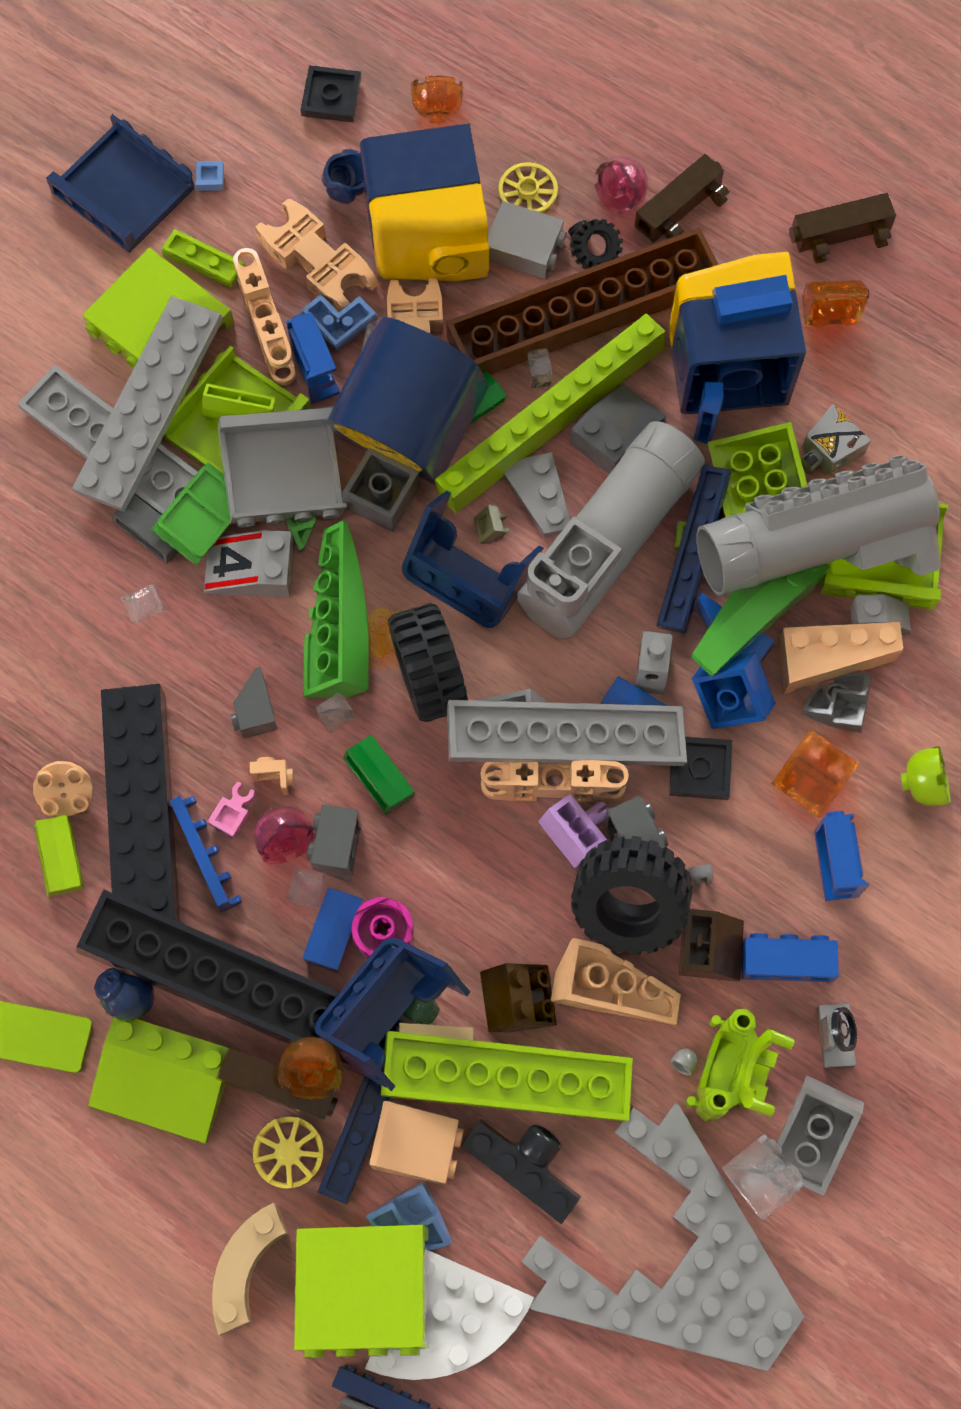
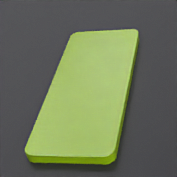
M0 1001V1059L78 1073L82 1069L93 1023L86 1017Z

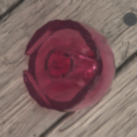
M623 156L612 158L600 164L595 172V176L598 174V182L595 184L596 192L602 203L610 210L614 207L620 211L618 213H626L637 207L647 194L648 177L644 168L633 158Z
M291 806L268 809L261 816L254 829L256 849L263 861L269 864L285 863L287 861L284 857L295 852L296 858L308 850L309 843L315 840L313 826L302 811Z

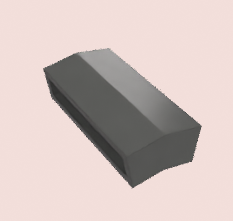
M133 495L125 512L116 510L113 513L114 524L167 564L179 552L151 531L161 515L136 495Z

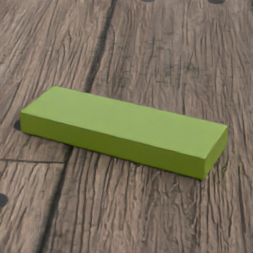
M176 229L173 230L161 248L162 255L230 288L238 280L232 256ZM239 260V264L245 266V263Z

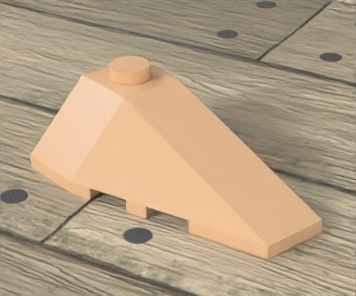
M577 938L571 939L555 972L551 1002L580 1009L677 1025L681 994L653 976L644 974L633 967L634 964L629 961L622 960L614 955L604 945Z

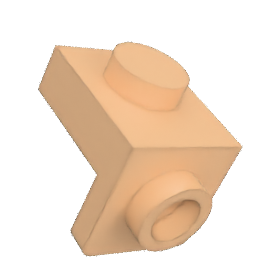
M260 757L256 762H250V775L253 781L280 779L283 796L289 795V786H294L293 768L288 769L285 759L275 760L273 757Z

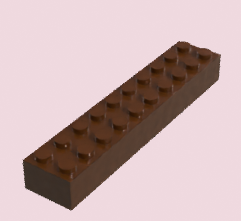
M699 227L446 321L447 339L451 346L472 359L480 367L482 373L488 371L491 375L635 321L646 313L651 315L672 307L677 281L682 275L719 264Z

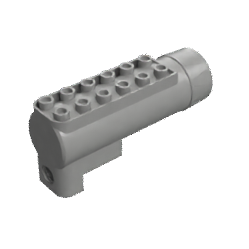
M653 421L629 445L618 464L576 518L573 517L545 554L543 555L539 552L529 565L527 581L517 592L519 604L530 620L560 639H568L577 633L673 505L686 493L704 466L705 462L701 451L689 437L671 425Z
M906 455L893 456L889 458V462L883 464L869 463L862 466V470L856 472L842 471L835 474V478L829 480L815 479L810 481L808 486L802 488L788 487L783 489L781 494L775 496H758L754 498V502L745 504L746 512L732 514L721 520L699 526L696 532L697 552L709 586L715 594L720 596L740 589L753 588L767 581L839 559H843L862 570L891 561L912 569V572L920 576L939 570L942 567L936 532L939 520V502L933 482L928 475L927 466L920 463L919 460L907 459Z

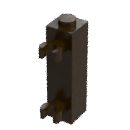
M703 154L636 211L634 226L654 243L663 234L666 239L682 234L684 230L676 223L708 196L711 197L718 207H721L728 201L725 196L730 191L721 184L724 170L720 163Z
M887 192L795 215L792 227L789 228L791 242L793 244L796 243L799 253L812 250L814 261L817 264L827 261L826 254H829L828 245L874 234L877 248L888 246L887 239L891 238L890 230L896 218V213Z
M232 1048L227 1050L216 1080L318 1120H325L326 1115L331 1116L338 1098L333 1097L336 1089Z

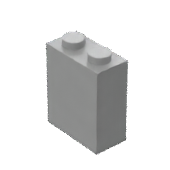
M502 201L488 235L489 262L545 279L548 271L554 270L558 255L555 254L558 247H563L567 232L563 231L564 220Z

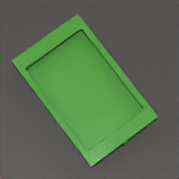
M207 462L151 529L161 540H164L196 566L231 525L224 474Z

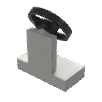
M850 1004L819 1005L817 1012L823 1069L855 1067L854 1048L857 1044V1027L855 1019L850 1012Z

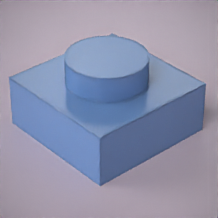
M223 161L196 162L195 185L197 191L224 190Z

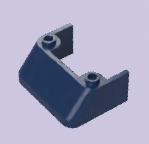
M446 490L426 506L402 564L403 575L414 585L480 625L493 628L503 620L518 598L517 592L527 581L529 565L539 552L542 553L544 548L538 546L520 563L509 562L502 568L501 573L496 572L453 546L457 538L456 527L451 521L442 516L451 496V492Z
M389 938L375 949L319 1017L315 1024V1032L329 1047L361 1074L392 1091L396 1086L381 1070L385 1064L386 1054L378 1046L386 1036V1033L391 1030L415 998L423 1002L433 1001L442 994L446 987L467 997L470 994V990L447 962L398 938Z

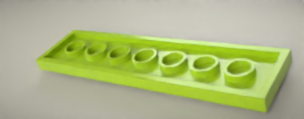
M393 1031L386 1033V1058L383 1073L396 1087L390 1091L381 1086V1096L622 1122L629 1121L633 1058Z

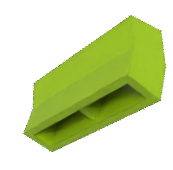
M206 383L202 396V416L219 419L221 416L275 412L276 398Z
M66 814L35 821L33 827L47 897L84 890L70 818Z

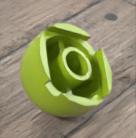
M940 746L917 751L909 758L906 773H901L904 791L910 790L913 799L926 806H941L951 802L948 776L945 774V762Z

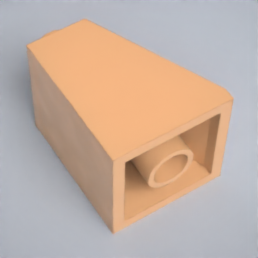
M384 1101L369 1165L373 1170L446 1185L448 1178L454 1179L457 1160H453L452 1156L454 1147L460 1148L464 1129L458 1128L459 1120Z

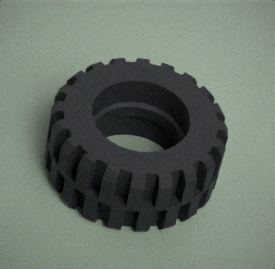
M428 603L393 614L388 619L389 632L406 689L419 721L429 722L447 716L448 700H468L459 660L439 607L436 604Z
M625 836L614 838L613 842L605 840L599 843L597 848H591L578 867L571 896V909L575 915V921L581 929L585 928L584 933L591 940L596 939L598 944L613 948L616 953L622 954L623 951L631 952V955H640L643 951L650 954L658 951V947L666 948L672 944L673 940L679 938L688 921L693 890L690 872L685 869L686 865L681 858L674 857V852L666 846L664 848L660 847L659 842L652 839L648 842L641 840L642 837L632 836V839H625ZM620 886L635 887L649 893L656 901L644 905L628 904L615 898L608 890Z

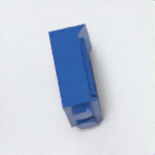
M313 313L298 314L291 320L286 321L291 349L308 386L311 404L340 394L332 372L337 371Z
M844 811L827 813L826 817H823L814 831L825 901L859 898L869 886L862 879L863 871L854 822L851 823L854 814L845 815Z

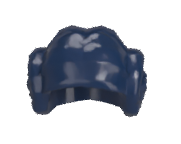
M351 148L345 149L341 153L332 155L326 162L322 173V183L326 187L328 196L333 200L349 204L355 200L356 196L364 193L359 151Z
M115 967L108 968L102 972L94 985L95 994L105 1009L106 1014L116 1017L118 1020L131 1021L138 1019L148 1013L154 1003V987L152 984L145 982L139 977L122 974Z

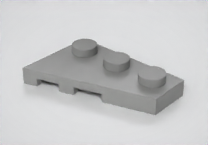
M550 452L522 458L504 472V477L515 495L518 496L525 506L527 513L544 538L558 535L569 523L570 518L553 454Z

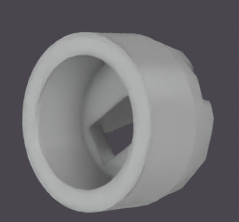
M712 864L688 868L692 882L695 885L701 887V878H704L706 885L711 883L713 879Z
M680 1049L674 1054L670 1064L678 1072L690 1076L697 1066V1057L690 1049Z

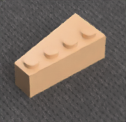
M900 622L783 628L779 637L784 694L805 686L817 685L822 681L855 671H864L897 661L903 651Z

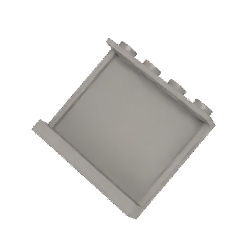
M333 407L219 417L217 427L230 524H238V527H250L255 525V522L266 521L267 524L273 525L284 522L283 519L295 518L296 522L311 520L312 516L323 515V519H334L343 514L347 505L342 501L334 434L331 427L326 423Z

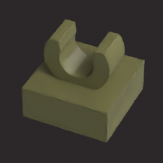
M497 505L486 506L474 517L481 544H490L497 537H503L510 531V527H503L502 521L507 516L505 513H499Z

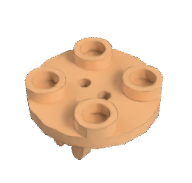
M57 761L47 764L38 771L33 782V795L44 814L48 816H62L66 814L71 816L87 810L93 796V782L89 774L81 766L71 762Z

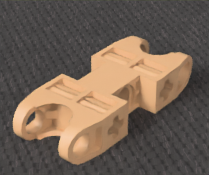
M287 199L281 204L284 214L289 218L285 225L273 227L269 224L266 226L263 223H259L254 227L259 241L269 255L286 270L290 269L296 262L309 273L306 276L308 290L316 297L322 294L338 312L350 304L343 295L348 287L359 286L363 289L366 287L372 291L378 286V281L365 260L346 243L342 244L336 251L323 241L326 237L324 223L307 208L291 199Z
M241 249L233 257L234 265L238 275L239 287L250 319L253 322L267 368L273 382L279 386L289 385L295 380L296 373L284 327L275 308L258 254L253 249ZM244 256H251L254 259L250 266L245 267L239 264V260ZM285 367L291 371L290 375L285 379L278 378L275 375L279 368Z
M429 278V285H426L424 292L418 296H409L403 291L402 286H399V280H391L387 295L388 317L403 321L428 333L444 332L442 295L437 278Z
M572 760L571 764L486 762L481 769V790L486 797L493 800L537 801V797L565 798L571 794L577 802H614L624 795L629 774L623 764L614 761ZM490 767H498V768L501 769V770H494V771L488 772V773L486 774V771H487ZM611 769H618L622 772L624 779L618 774H613L608 771H610ZM554 775L558 776L562 783L558 786H551L546 782V779ZM498 778L499 781H490L489 779ZM486 786L494 789H499L500 791L494 793L487 790ZM616 790H620V792L617 793V794H615V795H611V794H608V793H607V792H613V791H616Z

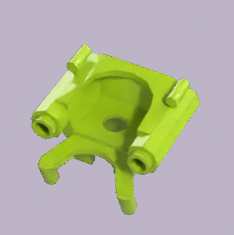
M736 1009L725 1021L721 1020L720 1016L714 1015L710 1019L709 1025L712 1028L717 1026L720 1028L713 1036L696 1091V1098L694 1096L688 1097L684 1102L687 1108L695 1107L697 1116L704 1122L718 1120L729 1109L737 1105L771 1117L775 1107L764 1102L768 1087L765 1084L770 1068L774 1069L779 1053L770 1051L767 1048L773 1043L790 1050L794 1045V1039L769 1029L758 1038L754 1030L756 1027L755 1016L747 1009Z

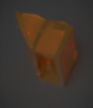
M861 280L806 282L802 294L805 325L823 327L828 324L850 326L860 323L870 296L869 290Z
M810 729L780 770L772 785L815 816L821 818L860 763Z

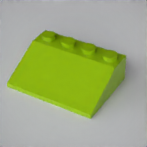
M791 422L708 442L713 467L729 469L732 472L723 502L725 518L732 514L746 512L745 504L754 502V498L758 496H775L781 494V491L788 487L802 488L807 486Z
M113 1017L104 1042L88 1106L206 1144L227 1085L216 1080V1077L229 1048L139 1019L122 1021Z

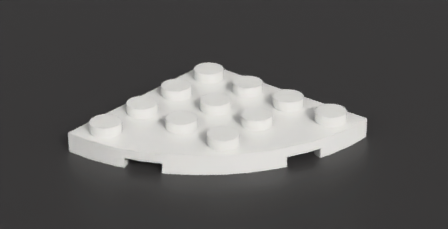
M425 1249V1343L429 1344V1349H420V1355L400 1356V1350H388V1356H370L365 1369L380 1375L409 1380L433 1379L465 1370L488 1357L507 1341L525 1317L534 1297Z

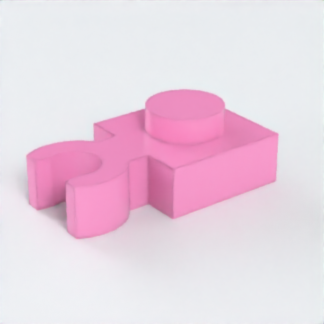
M237 782L232 788V799L228 800L222 797L207 821L210 826L233 839L250 814L248 810L244 809V806L252 803L256 796L253 789L249 791L247 796H239V792L243 787L240 782Z

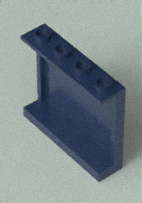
M112 114L110 116L112 127L62 176L53 171L46 177L52 194L130 253L195 189L192 179L193 174L185 164H178L165 149H158L153 145L149 137L145 134L140 135L128 121L125 119L120 120Z

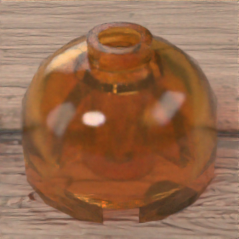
M449 76L425 77V82L418 84V79L411 82V98L416 112L422 117L430 119L431 123L440 124L446 122V118L456 114L462 105L463 82L460 80L459 84H456L455 78Z
M305 1037L293 1041L283 1051L278 1067V1080L283 1089L284 1085L291 1089L292 1096L307 1100L322 1099L327 1097V1091L332 1090L334 1087L335 1091L339 1089L342 1082L343 1068L341 1057L330 1042L322 1038Z

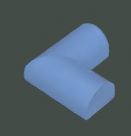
M322 294L300 310L301 314L313 313L323 338L336 352L378 320V314L360 296L340 312Z

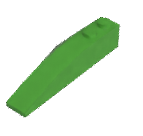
M343 520L324 529L318 561V565L322 567L318 579L315 580L313 589L314 592H317L315 607H310L308 617L313 621L310 634H305L303 697L349 698L368 690L369 635L365 595L348 522Z
M826 563L767 581L753 588L750 587L732 592L691 658L713 677L820 584L830 566Z

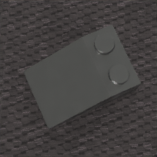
M622 384L589 409L571 429L570 444L610 474L624 455L625 450L644 428L653 421L663 422L666 416L626 385Z

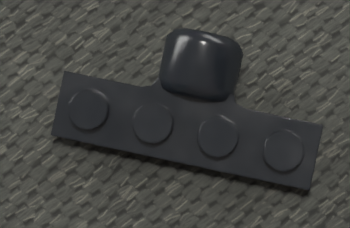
M480 1119L461 1145L560 1224L564 1222L581 1198L578 1193L549 1171V1164L559 1152L561 1143L554 1134L537 1124L530 1126L521 1140L515 1144Z

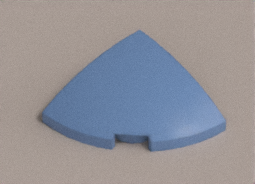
M425 1181L395 1196L366 1215L372 1226L424 1225L428 1228L429 1242H425L426 1250L442 1248L452 1243L442 1215Z

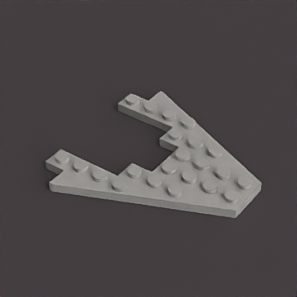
M675 1103L659 1126L633 1107L630 1111L629 1121H623L614 1134L690 1191L672 1218L698 1238L662 1289L638 1270H635L618 1295H616L540 1236L521 1262L546 1282L529 1308L533 1311L768 1371L803 1320L802 1312L681 1107Z

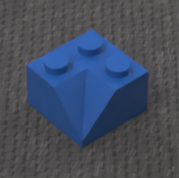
M756 652L736 656L713 677L701 666L692 677L712 729L765 721L776 704Z

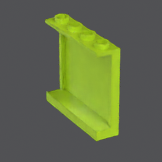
M150 247L82 314L86 324L85 330L96 340L98 338L102 339L106 347L113 354L118 355L120 353L126 358L125 361L132 369H134L171 296L220 313L223 317L220 326L226 330L234 324L230 308Z
M229 346L225 352H221L216 357L211 369L207 373L204 372L198 378L193 390L184 395L163 437L167 442L202 466L209 462L224 474L217 427L219 419L202 416V396L206 383L275 397V412L311 409L310 400L301 393L298 397L294 396L236 357L234 348Z
M939 502V520L936 532L941 559L944 515L949 505L940 504ZM843 559L827 563L830 569L822 579L820 594L851 599H855L856 595H887L908 604L909 607L934 610L941 599V589H938L940 569L920 576L912 572V569L894 563V561L862 570Z
M424 1225L297 1229L294 1350L304 1352V1358H323L324 1351H336V1357H356V1351L368 1350V1356L380 1357L388 1356V1350H400V1356L420 1355V1349H429V1344L425 1343V1242H429L428 1228Z

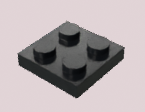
M309 65L300 109L301 116L354 122L362 79L361 71Z
M685 737L687 763L684 766H671L669 796L729 800L732 740Z

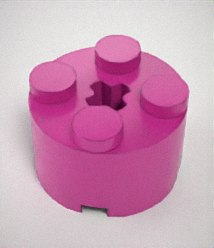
M376 897L366 901L358 908L351 930L355 945L363 957L368 959L375 949L389 938H398L413 945V922L409 911L403 904L386 897ZM383 925L385 929H388V934L382 936L378 930L379 926Z

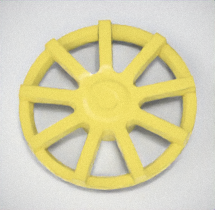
M531 162L519 163L510 167L501 176L498 184L499 200L501 202H508L506 198L519 196L514 205L519 206L526 200L527 208L532 210V200H535L542 207L534 209V211L543 213L549 211L558 196V184L554 175L544 166ZM532 167L530 176L524 177L520 168ZM537 168L547 174V176L539 181L534 178ZM512 171H515L519 182H513L506 177ZM550 180L553 183V189L539 188ZM503 184L516 188V190L503 193ZM538 195H552V197L546 203Z
M290 1116L274 1119L268 1123L257 1135L253 1147V1161L260 1176L269 1184L285 1189L296 1188L309 1182L318 1172L324 1154L323 1143L317 1130L307 1121ZM291 1122L294 1124L290 1137L287 1139L282 1132L280 1124ZM300 1124L311 1133L297 1142L295 1137ZM273 1127H275L280 1139L279 1143L264 1138L265 1134ZM315 1138L318 1152L303 1151L301 1149L304 1144ZM264 1143L274 1148L275 1152L259 1157L260 1144ZM301 1157L317 1158V1162L311 1172L300 1161ZM276 1159L277 1164L267 1175L261 1166V1162ZM297 1165L306 1177L293 1182L292 1166ZM281 1166L286 1167L287 1183L278 1182L273 1179Z

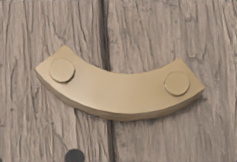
M275 1203L260 1209L248 1218L233 1234L219 1259L212 1289V1310L218 1335H225L253 1322L249 1307V1288L253 1270L257 1262L274 1243L289 1235L278 1205Z

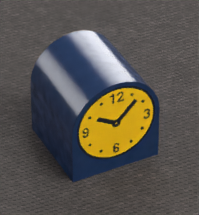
M383 316L378 318L326 423L340 439L364 451L371 448L418 471L420 478L436 485L435 479L447 470L489 386L480 367L455 347L413 325Z

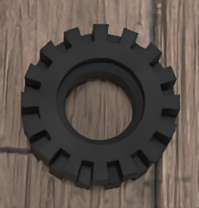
M593 219L583 223L571 237L574 239L570 242V247H573L574 250L571 254L572 257L576 256L577 260L575 262L582 264V268L589 269L618 258V254L622 253L623 250L620 247V244L623 243V238L619 239L618 234H620L619 229L615 230L613 228L615 225L612 222L608 224L605 219ZM591 235H600L605 240L606 248L600 256L593 255L588 250L587 242Z

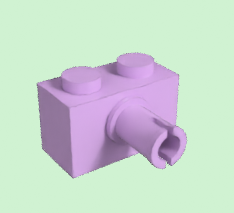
M569 794L550 807L538 823L572 866L577 868L591 848H597L599 843L607 840L596 825L605 820L609 808L607 807L600 812L601 808L606 804L598 801L590 809L584 811L573 796Z

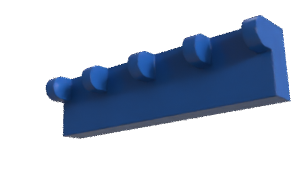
M181 796L169 800L220 912L222 913L242 903L240 896L228 900L222 883L230 880L232 877L229 872L217 876L209 857L218 854L219 849L217 846L205 849L197 832L208 826L205 819L193 823L187 810L188 807L197 803L195 797L191 796L183 800Z

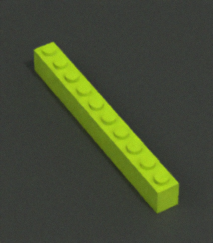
M646 313L435 479L438 496L446 490L451 492L447 505L457 514L504 476V472L522 458L529 457L664 350L665 330Z

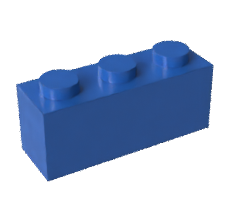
M754 933L750 934V938H745L743 941L742 979L834 982L839 977L838 941L829 940V936L814 935L811 936V940L799 939L798 935L784 934L780 935V939L768 938V934Z

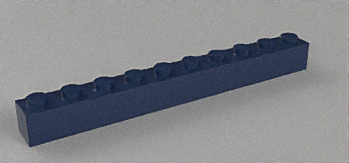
M347 1364L345 1368L339 1367L332 1383V1387L379 1409H432L429 1408L430 1403L419 1399V1402L412 1400L411 1394L403 1390L400 1393L393 1391L394 1386L386 1382L378 1384L374 1382L375 1377L366 1373L361 1376L356 1373V1368Z

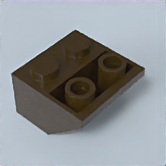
M690 909L688 921L683 928L681 936L679 975L740 982L744 920L717 911Z
M505 963L480 971L488 1032H516L557 1025L555 1006L551 1002L552 988L548 965Z

